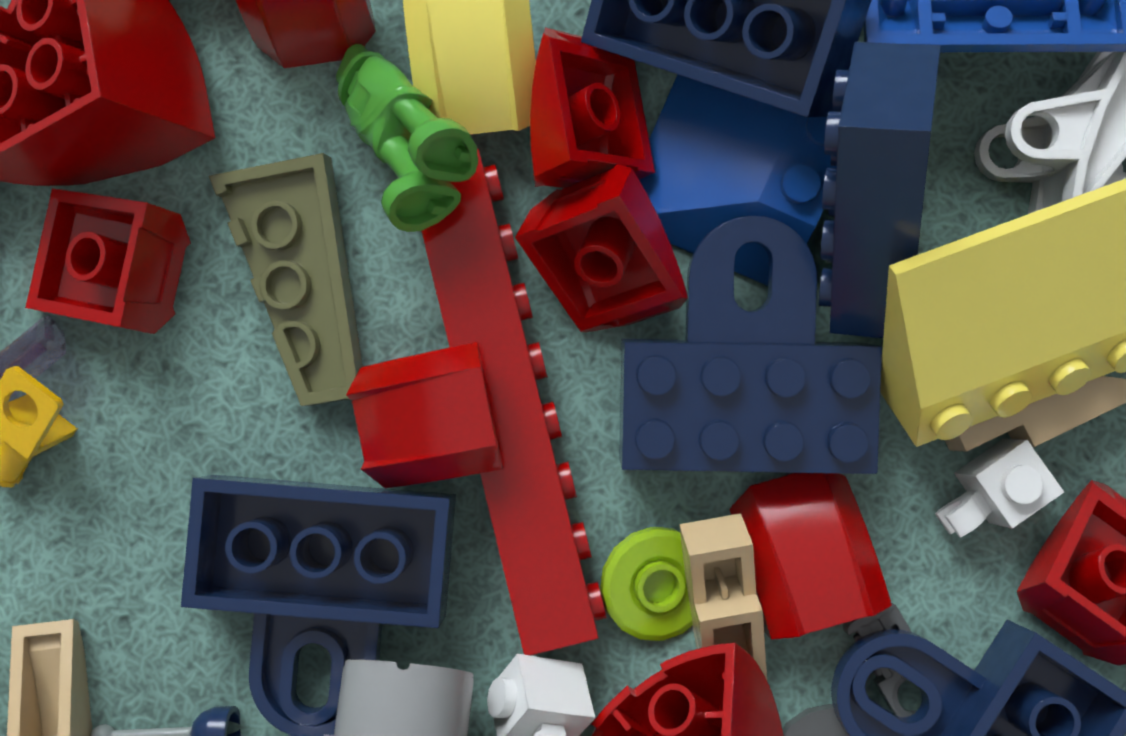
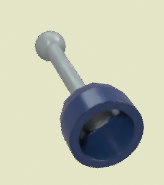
M236 706L213 707L202 712L195 719L192 727L114 730L108 724H101L93 729L90 736H241L240 729L227 735L228 721L240 725V712Z

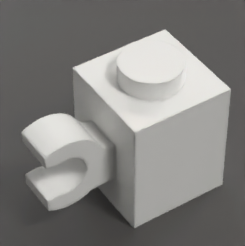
M1002 439L954 473L967 492L943 506L935 515L949 534L956 532L959 537H963L976 529L985 519L991 524L1013 529L1063 494L1064 491L1028 440Z
M516 654L488 689L487 706L489 714L494 718L497 736H580L595 719L582 663Z

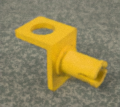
M19 366L6 369L0 379V486L9 488L21 482L23 474L34 456L73 437L78 429L59 414L63 407L62 399ZM14 391L26 393V395L9 402L10 396Z

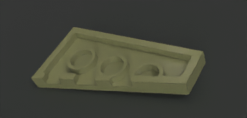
M320 153L209 175L215 194L222 198L231 221L227 224L236 246L242 248L254 278L250 279L258 301L265 304L275 330L272 332V335L300 405L312 406L349 400L346 394L363 364L331 157Z

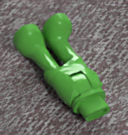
M362 44L352 45L345 52L336 73V81L339 84V100L344 105L350 119V125L355 128L359 138L372 147L380 161L388 164L398 177L383 192L381 204L386 216L399 230L406 232L422 231L439 223L453 212L460 203L461 193L450 182L468 180L476 172L478 165L477 146L469 132L461 124L450 118H438L428 110L433 100L421 93L416 87H413L397 66L386 60L380 53L368 51Z

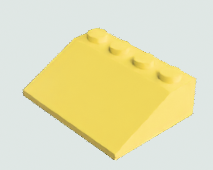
M1126 178L889 265L880 393L916 447L936 439H953L964 433L970 426L997 416L1002 418L1013 416L1029 404L1051 395L1073 393L1088 381L1114 371L1117 373L1126 372Z

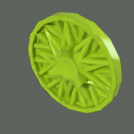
M649 527L631 533L613 548L602 568L600 592L605 611L622 631L640 640L664 641L683 634L693 625L681 535L674 528Z

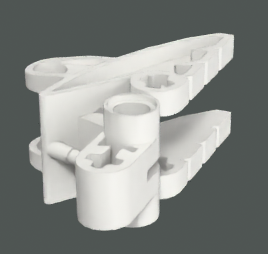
M1097 52L1080 78L1061 97L1027 104L1016 111L1007 124L995 126L984 133L976 143L974 152L975 162L980 172L987 178L1000 182L1033 183L1028 214L1126 178L1122 165L1123 160L1126 158V52ZM1005 137L1006 145L1012 154L1018 158L1014 168H999L992 162L988 150L994 138Z

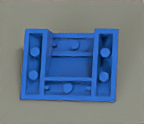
M872 0L864 22V42L941 45L940 53L1126 52V0Z
M677 74L649 138L655 173L639 179L663 225L670 244L693 254L700 241L712 229L729 220L745 216H764L778 220L797 232L807 244L824 210L822 208L826 168H837V166H831V155L824 154L827 117H805ZM753 242L742 245L735 255L734 272L768 286L769 258L766 250L761 245Z

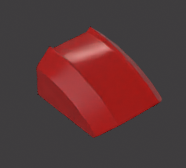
M235 0L257 48L284 69L341 61L349 47L355 44L365 46L376 32L370 0Z
M545 27L537 54L531 96V156L535 187L566 188L608 171L617 164L632 168L638 179L655 173L635 60L582 43V36Z
M617 164L608 171L562 190L556 189L529 211L515 236V239L580 332H592L631 325L679 309L688 299L682 274L663 225L634 170L630 167Z
M52 188L25 308L155 334L176 314L173 305L185 250L191 244L181 214L147 202Z
M478 342L364 366L359 369L346 396L352 400L364 459L361 470L386 489L503 469Z
M793 473L749 486L730 507L731 515L741 513L753 543L756 594L763 610L764 632L771 640L801 637L814 631L864 617L875 616L892 606L871 538L846 476L840 473Z
M1091 480L1059 520L1041 547L1017 590V595L1023 611L1033 614L1082 650L1083 655L1118 666L1126 664V498L1108 485Z

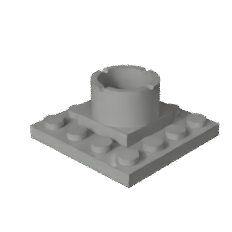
M346 660L342 672L334 735L324 734V736H468L474 674L458 669L410 663L407 669L402 670L398 667L397 662Z

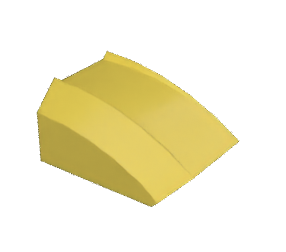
M403 0L413 87H416L421 93L433 100L428 110L438 118H450L461 124L470 135L507 130L520 131L529 127L532 85L536 65L529 0Z

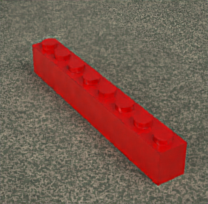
M477 149L478 165L476 172L468 180L450 182L461 193L460 203L453 212L439 223L421 232L449 347L478 342L503 469L480 473L523 653L524 655H534L599 639L595 621L606 619L607 617L598 582L586 584L581 560L592 558L584 523L571 524L566 500L577 498L569 462L556 463L551 440L562 438L554 401L542 404L536 380L548 378L540 344L536 342L527 345L522 325L523 320L531 319L533 315L525 283L513 285L507 262L519 259L511 225L508 223L498 226L493 203L504 200L495 164L484 167L479 149Z

